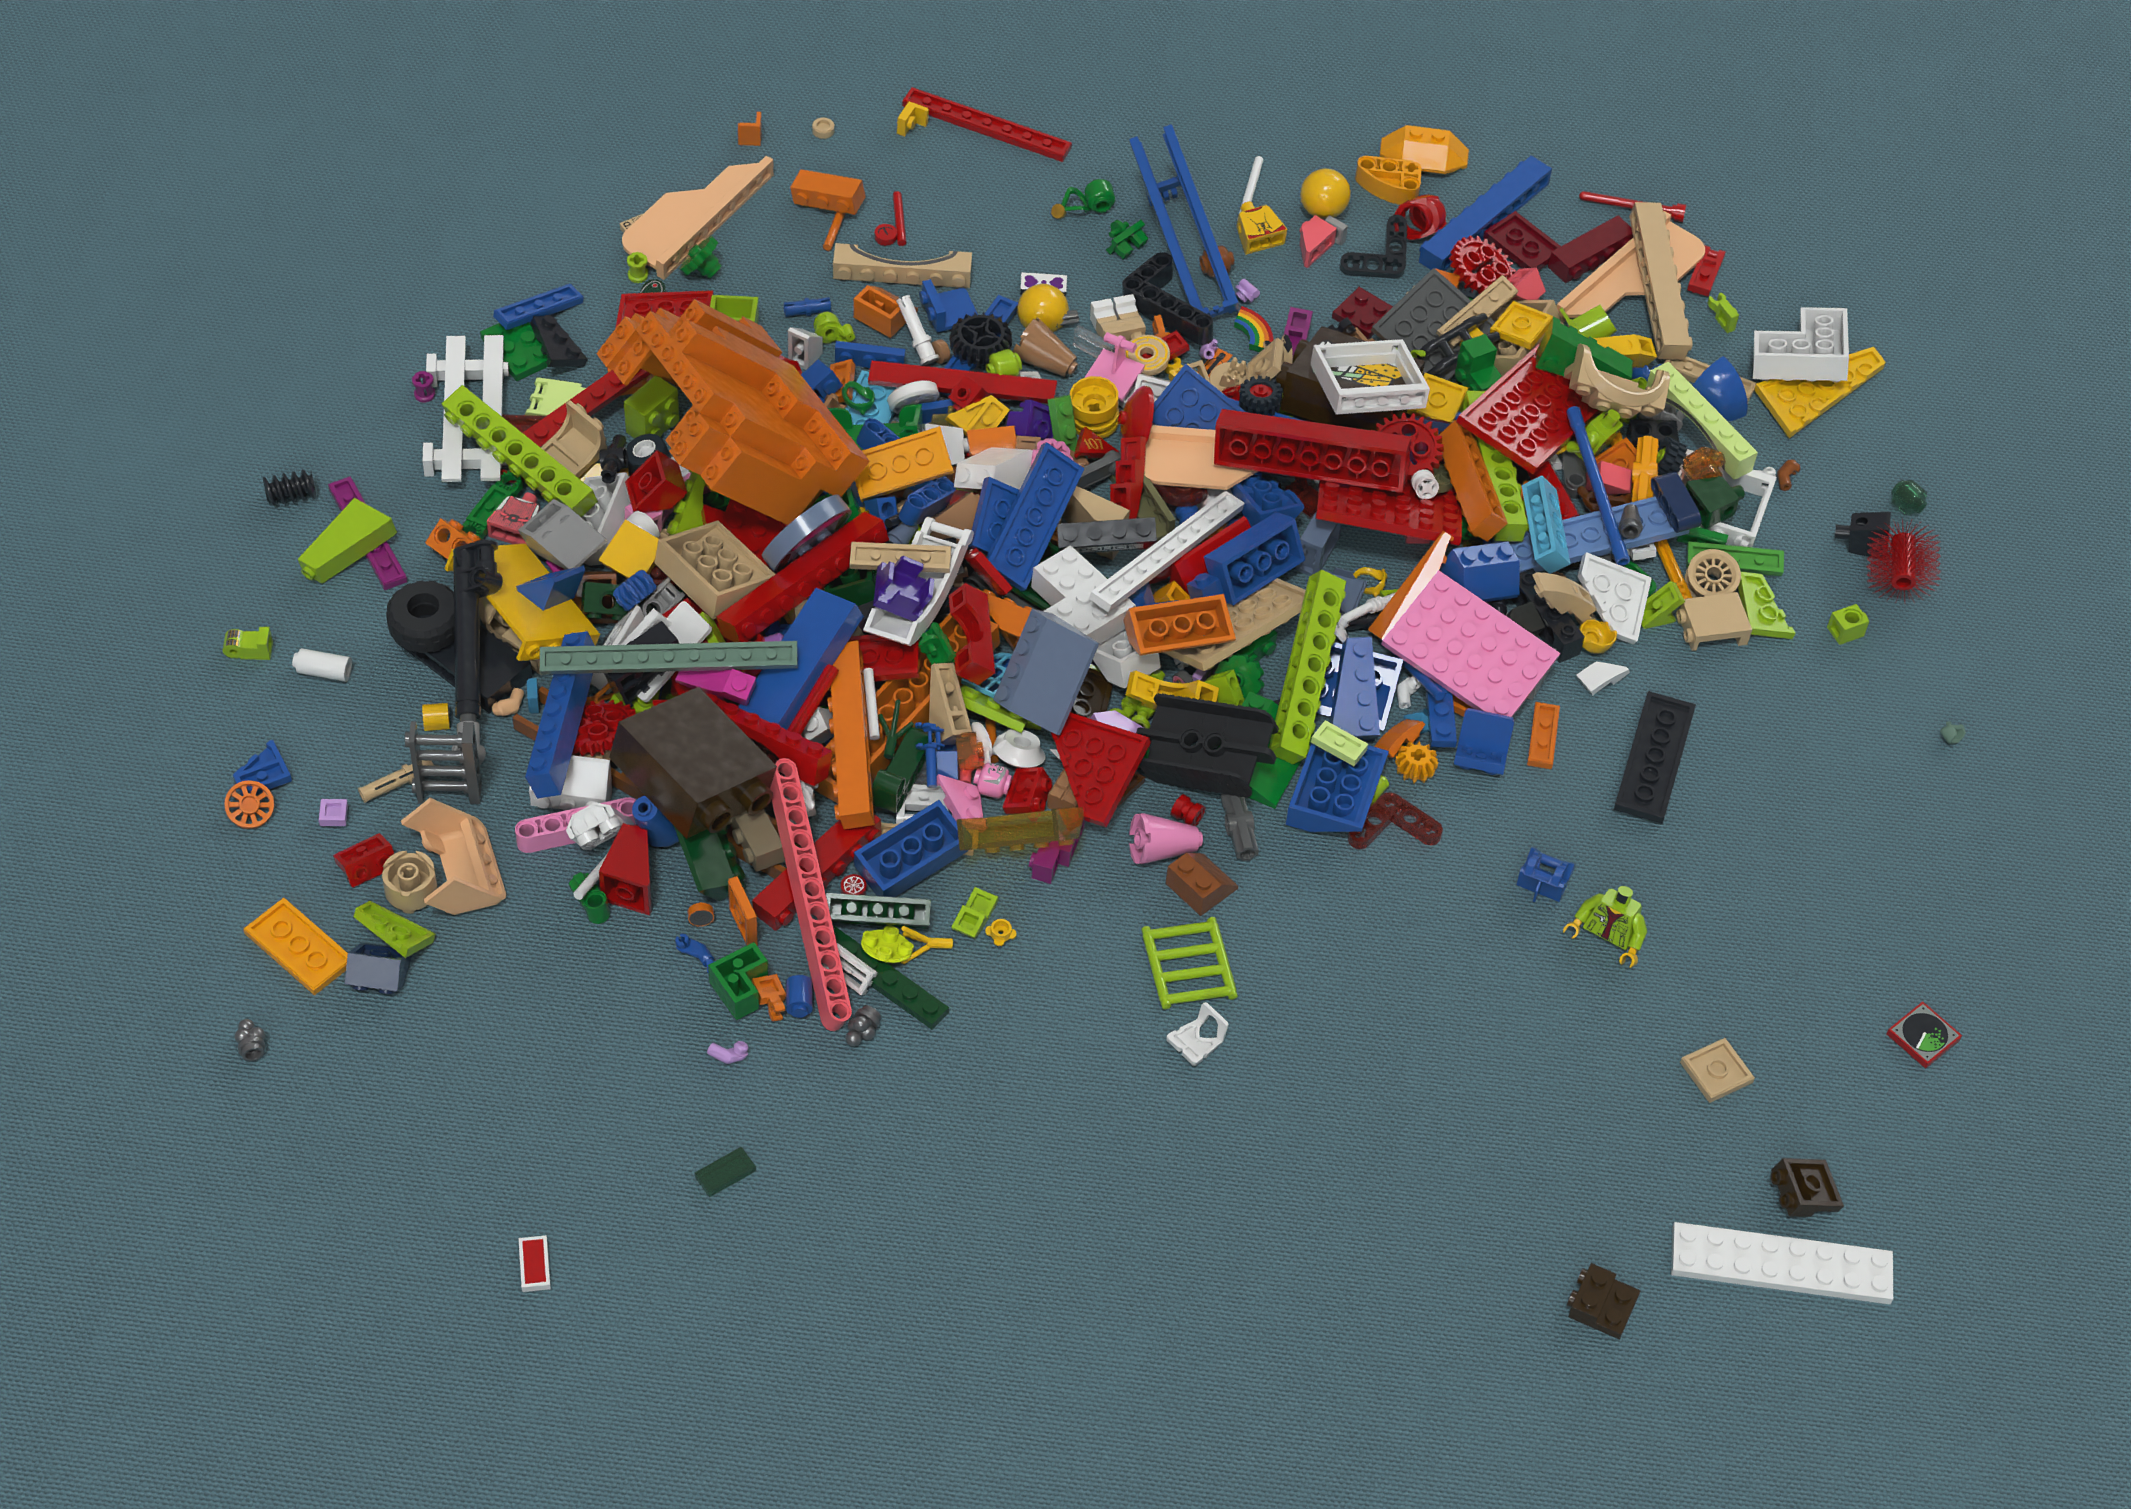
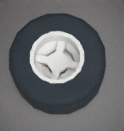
M655 434L638 436L626 447L629 460L628 466L632 474L656 450L671 458L663 438Z

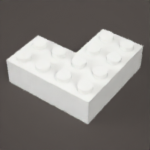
M1801 307L1799 331H1754L1753 379L1847 381L1849 363L1847 308Z
M1071 545L1033 567L1031 587L1051 605L1044 612L1053 613L1100 644L1125 630L1123 619L1129 608L1136 607L1127 598L1110 612H1107L1089 600L1091 591L1105 582L1107 578Z

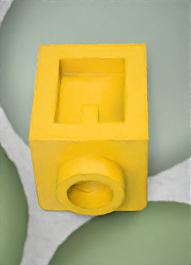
M909 101L898 116L897 134L905 137L908 131L915 127V124L926 127L929 109Z

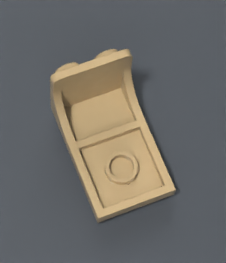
M569 400L566 403L567 416L563 425L541 448L579 478L599 460L600 450L607 449V440L604 436L603 424L595 417L592 419L580 404H574Z

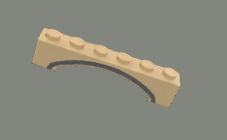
M835 243L833 279L922 285V281L931 279L934 286L970 288L972 252L949 251L948 255L931 260L897 261L866 253L855 244Z

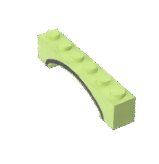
M1670 362L1650 370L1646 387L1652 386L1656 370L1669 372L1670 384L1666 403L1683 412L1701 430L1717 454L1720 461L1719 465L1733 480L1753 470L1758 452Z

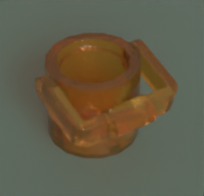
M1701 447L1683 460L1682 469L1689 481L1723 477L1718 467L1725 464L1726 461L1724 454L1717 450Z

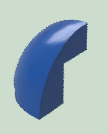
M1722 356L1711 364L1692 386L1727 421H1733L1747 415V395L1737 371Z

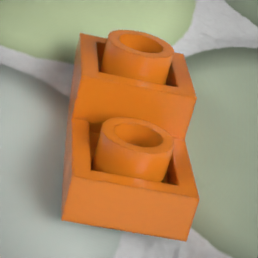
M1406 719L1388 730L1374 747L1389 751L1388 757L1394 758L1403 743H1408L1409 741L1413 743L1419 737L1425 723L1423 721Z

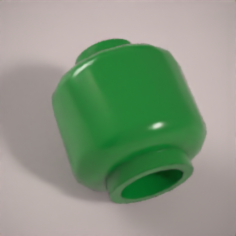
M1096 179L1085 187L1084 192L1087 205L1091 210L1103 213L1114 205L1116 201L1113 186L1109 181Z

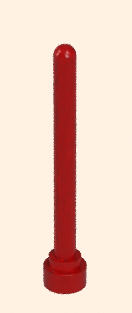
M1585 191L1579 194V198L1584 201L1633 209L1635 202H1642ZM1678 203L1672 207L1662 205L1663 211L1671 214V218H1674V221L1683 222L1686 204Z

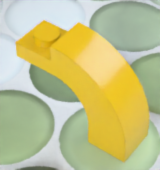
M1135 670L1130 672L1125 696L1141 701L1142 706L1156 710L1157 704L1154 701V696L1158 693L1216 702L1219 688L1200 680L1190 683L1166 682Z

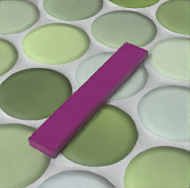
M351 476L328 484L329 491L341 512L354 498L365 503ZM387 541L365 555L384 591L407 583V577Z

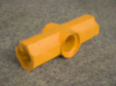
M1652 436L1638 438L1636 462L1633 463L1632 483L1634 484L1631 502L1651 498L1654 495L1651 488V478L1658 476L1657 456L1659 441Z

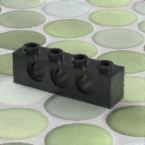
M1531 568L1520 573L1519 596L1511 598L1517 607L1530 602L1534 603L1545 625V628L1538 635L1543 642L1557 649L1556 651L1560 653L1557 659L1559 663L1580 655L1585 636L1566 612L1561 614L1556 608L1551 609L1545 598L1539 597L1534 589L1536 582L1533 574L1536 572Z

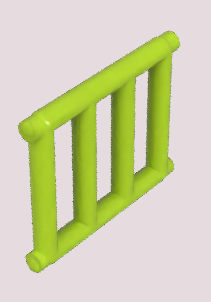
M1215 917L1208 918L1207 922L1151 929L1149 926L1141 928L1162 1009H1169L1171 1004L1226 996L1233 1000L1238 997ZM1210 932L1212 943L1159 951H1157L1154 939ZM1212 953L1216 954L1218 965L1163 972L1160 961ZM1222 975L1224 982L1222 987L1173 994L1168 993L1166 982Z

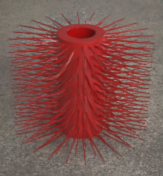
M1902 526V533L1896 534L1892 530L1895 534L1894 536L1890 534V537L1885 539L1884 535L1881 536L1879 534L1878 536L1883 539L1876 541L1878 538H1874L1871 540L1877 543H1867V545L1872 547V550L1880 551L1873 552L1872 556L1867 558L1871 562L1867 567L1872 570V573L1879 574L1871 576L1873 578L1868 582H1878L1882 584L1881 582H1888L1883 584L1885 585L1882 587L1883 589L1890 585L1896 588L1897 591L1900 590L1899 593H1902V590H1904L1905 601V590H1907V593H1910L1909 589L1913 592V587L1918 589V586L1922 584L1924 586L1932 582L1930 580H1941L1935 573L1928 572L1937 571V565L1929 563L1935 562L1941 555L1937 554L1934 550H1928L1929 548H1937V546H1934L1937 543L1936 541H1929L1931 540L1929 537H1925L1928 540L1922 538L1925 536L1924 534L1919 538L1915 537L1919 532L1912 535V532L1908 533L1907 530V533H1904ZM1881 540H1886V541H1887V542H1885V543H1883V544H1881L1882 542L1879 543V541H1881ZM1881 544L1883 548H1880L1881 546H1876L1874 548L1873 545ZM1925 575H1927V577H1932L1934 575L1935 578L1927 579L1925 578ZM1917 578H1919V579L1924 578L1923 580L1926 579V581L1929 580V582H1927V583H1922V582H1921L1922 580H1918Z

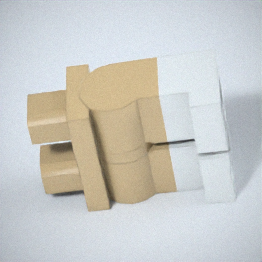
M1133 294L1113 298V303L1111 298L1091 302L1090 320L1103 343L1104 349L1115 353V345L1103 340L1106 332L1118 337L1120 335L1124 336L1128 341L1145 335L1146 326L1141 316H1139Z

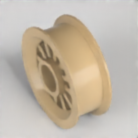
M1717 549L1704 550L1695 555L1685 573V582L1693 598L1735 593L1741 580V571L1737 561L1730 554ZM1712 574L1716 576L1718 580H1711L1708 577V575Z

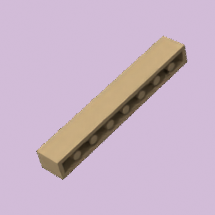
M1635 202L1629 218L1658 359L1685 360L1688 351L1692 349V337H1689L1688 334L1689 322L1685 318V303L1681 300L1680 296L1681 284L1677 281V266L1674 265L1673 247H1670L1669 243L1670 231L1666 228V213L1663 212L1661 203Z

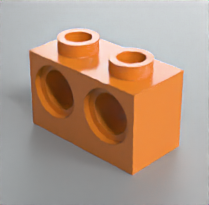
M440 518L425 543L448 559L452 549L479 541L481 538L470 531L468 533L462 530L464 526L454 519H451L449 522Z

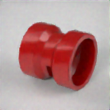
M1182 794L1175 801L1170 815L1176 819H1183L1185 824L1197 826L1204 816L1206 807L1200 803L1192 802L1189 796Z

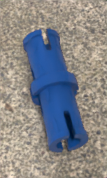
M830 297L811 300L804 298L802 301L783 302L785 317L806 315L807 317L815 313L831 312Z

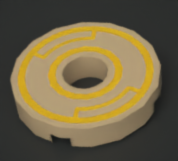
M1141 335L1130 341L1136 343L1137 348L1134 353L1125 350V356L1145 365L1141 374L1153 376L1166 369L1170 359V349L1163 339L1154 335ZM1145 353H1150L1153 355L1150 358L1141 357V355Z

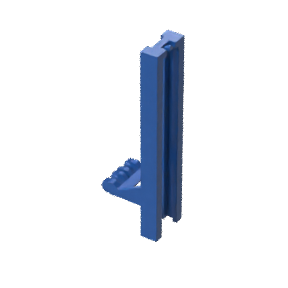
M1172 124L1163 127L1165 131L1163 138L1176 170L1177 176L1156 183L1142 142L1139 141L1138 136L1129 139L1143 179L1150 207L1153 206L1189 305L1210 315L1212 318L1227 312L1230 314L1240 310L1239 302ZM1182 186L1224 299L1222 302L1223 307L1219 308L1217 305L1211 311L1207 307H1202L1163 199L1165 201L1170 200L1167 190H1170L1173 199L1177 198L1178 192L1176 187Z

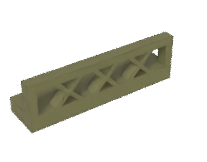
M1111 475L1109 479L1113 484H1116V476ZM1144 475L1137 518L1155 517L1158 542L1175 529L1176 519L1150 479Z

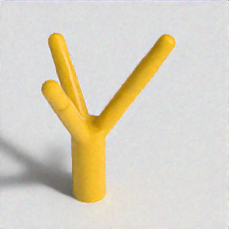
M906 926L901 927V930L904 931L902 933L904 937L926 943V945L913 952L910 958L902 961V964H906L930 948L952 949L953 947L952 938H930Z

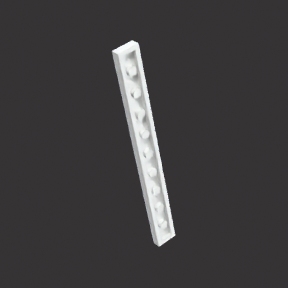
M1224 491L1091 591L1089 600L1110 612L1241 512L1245 503L1229 492Z

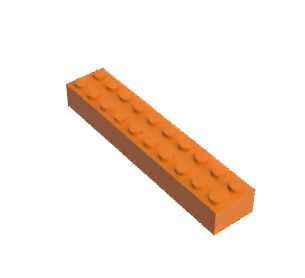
M949 613L939 625L943 633L947 635L953 651L958 652L967 645V638L960 624ZM990 621L994 651L1000 644L999 625ZM921 651L920 678L887 680L876 692L878 715H883L890 731L897 699L901 703L896 733L909 722L914 723L913 727L918 722H922V724L929 722L931 663L926 654ZM957 675L959 685L961 687L963 685L961 684V679L963 677ZM879 718L880 738L878 740L870 739L868 725L872 783L880 769L885 770L892 761V759H887L883 756L887 736ZM904 733L899 739H897L894 755L897 752L906 733ZM829 742V743L825 746V748H828V749L831 750V746H830V742ZM832 755L828 778L818 783V788L814 790L838 804V798H835L833 783H837V776L834 777L832 771V761H836L835 755Z

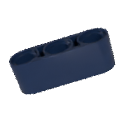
M1674 471L1651 478L1653 494L1676 533L1701 526L1700 512L1677 472Z

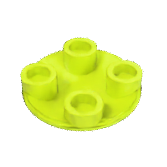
M886 926L884 930L864 931L861 939L863 950L871 957L884 962L897 963L910 958L914 945L904 936L900 935L899 929L894 926Z

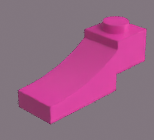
M735 669L679 671L675 679L676 683L692 689L700 687L705 693L716 695L721 700L726 698L747 706L756 685V677Z

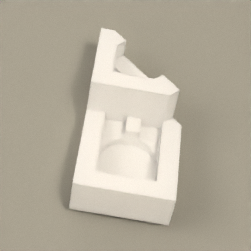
M1595 662L1576 676L1593 696L1610 682L1613 685L1628 675L1630 671L1624 666Z

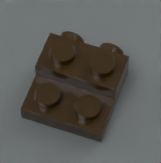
M1782 1158L1771 1169V1181L1774 1185L1778 1186L1781 1194L1779 1199L1780 1205L1786 1208L1789 1216L1811 1217L1816 1211L1839 1212L1844 1207L1826 1160Z
M1591 1263L1588 1270L1585 1268L1581 1270L1577 1280V1284L1581 1285L1579 1291L1573 1290L1567 1305L1571 1307L1568 1317L1620 1340L1641 1290L1616 1280V1273Z

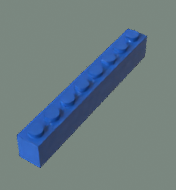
M1533 156L1528 157L1525 161H1521L1512 172L1506 173L1500 182L1494 183L1488 192L1480 195L1471 206L1465 207L1459 216L1452 218L1447 226L1439 229L1429 241H1424L1419 249V263L1430 270L1433 268L1443 271L1451 267L1450 264L1453 262L1449 259L1452 255L1450 251L1463 237L1468 238L1471 235L1474 239L1479 236L1482 241L1485 230L1514 211L1517 212L1549 185L1552 168Z
M588 631L564 635L561 646L595 645ZM593 673L553 674L525 776L537 799L562 794Z

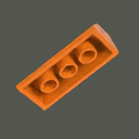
M1224 594L1132 607L1128 609L1123 619L1128 641L1139 655L1236 640Z

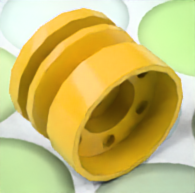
M1089 376L1076 382L1070 390L1076 433L1079 435L1080 431L1087 427L1102 439L1110 436L1119 425V394L1115 384L1109 379L1100 376Z

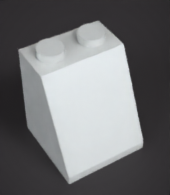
M991 447L960 461L956 467L954 487L981 493L984 478L991 477L1020 490L1031 467L1033 450Z

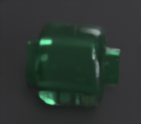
M1901 480L1891 492L1893 495L1892 503L1907 515L1915 512L1920 513L1927 505V491L1913 480Z

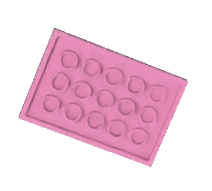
M1439 570L1381 643L1382 646L1472 708L1509 717L1514 716L1560 655L1558 651Z

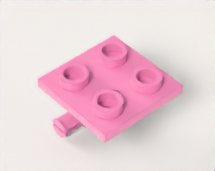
M1106 332L1103 340L1115 345V353L1103 348L1085 378L1100 376L1109 379L1118 390L1119 401L1123 402L1137 381L1138 374H1141L1144 370L1145 365L1125 356V350L1132 353L1135 352L1137 348L1136 343L1126 340L1124 336L1120 335L1118 337Z

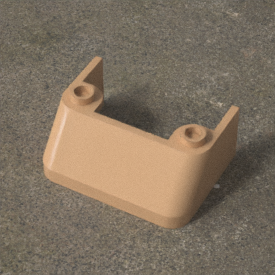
M429 798L401 820L403 826L421 833L423 846L426 850L440 855L447 881L424 898L425 904L443 910L446 913L457 915L497 905L506 898V891L487 829L478 818Z

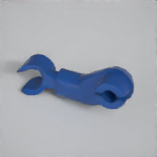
M679 934L680 937L677 936L675 939L678 951L698 958L703 966H707L708 972V965L715 961L706 945L690 939L686 934Z

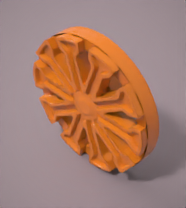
M251 780L242 781L235 784L228 791L224 803L225 812L229 820L236 826L243 829H254L262 826L270 819L274 810V799L270 790L262 783ZM247 786H252L251 793H248ZM238 788L242 790L243 796L236 792ZM262 789L263 793L256 796L257 790ZM233 797L239 802H230L229 799ZM264 798H268V799H269V802H260V801L263 800ZM230 808H239L233 813L229 810ZM259 808H268L269 812L265 813ZM243 813L241 821L235 819L237 816ZM255 813L263 819L261 821H257ZM248 815H250L251 824H246Z

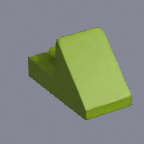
M1669 581L1647 598L1641 624L1643 628H1652L1676 621L1672 612L1685 602L1676 583Z

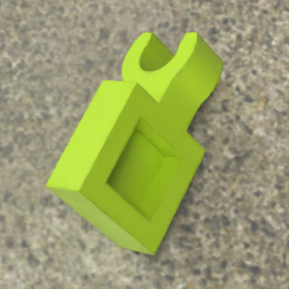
M1723 293L1718 294V301L1709 296L1707 304L1715 311L1717 322L1726 333L1735 331L1739 317L1737 310L1726 300V296Z

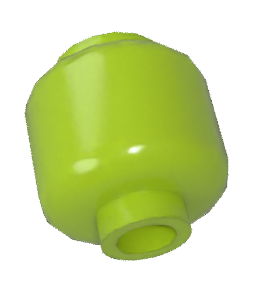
M1010 349L991 354L989 363L986 364L987 373L1018 376L1019 371L1022 370L1019 355Z

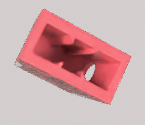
M526 492L522 499L513 496L506 497L487 520L488 537L510 544L526 543L518 529L540 511V506L536 504L537 497L529 492Z

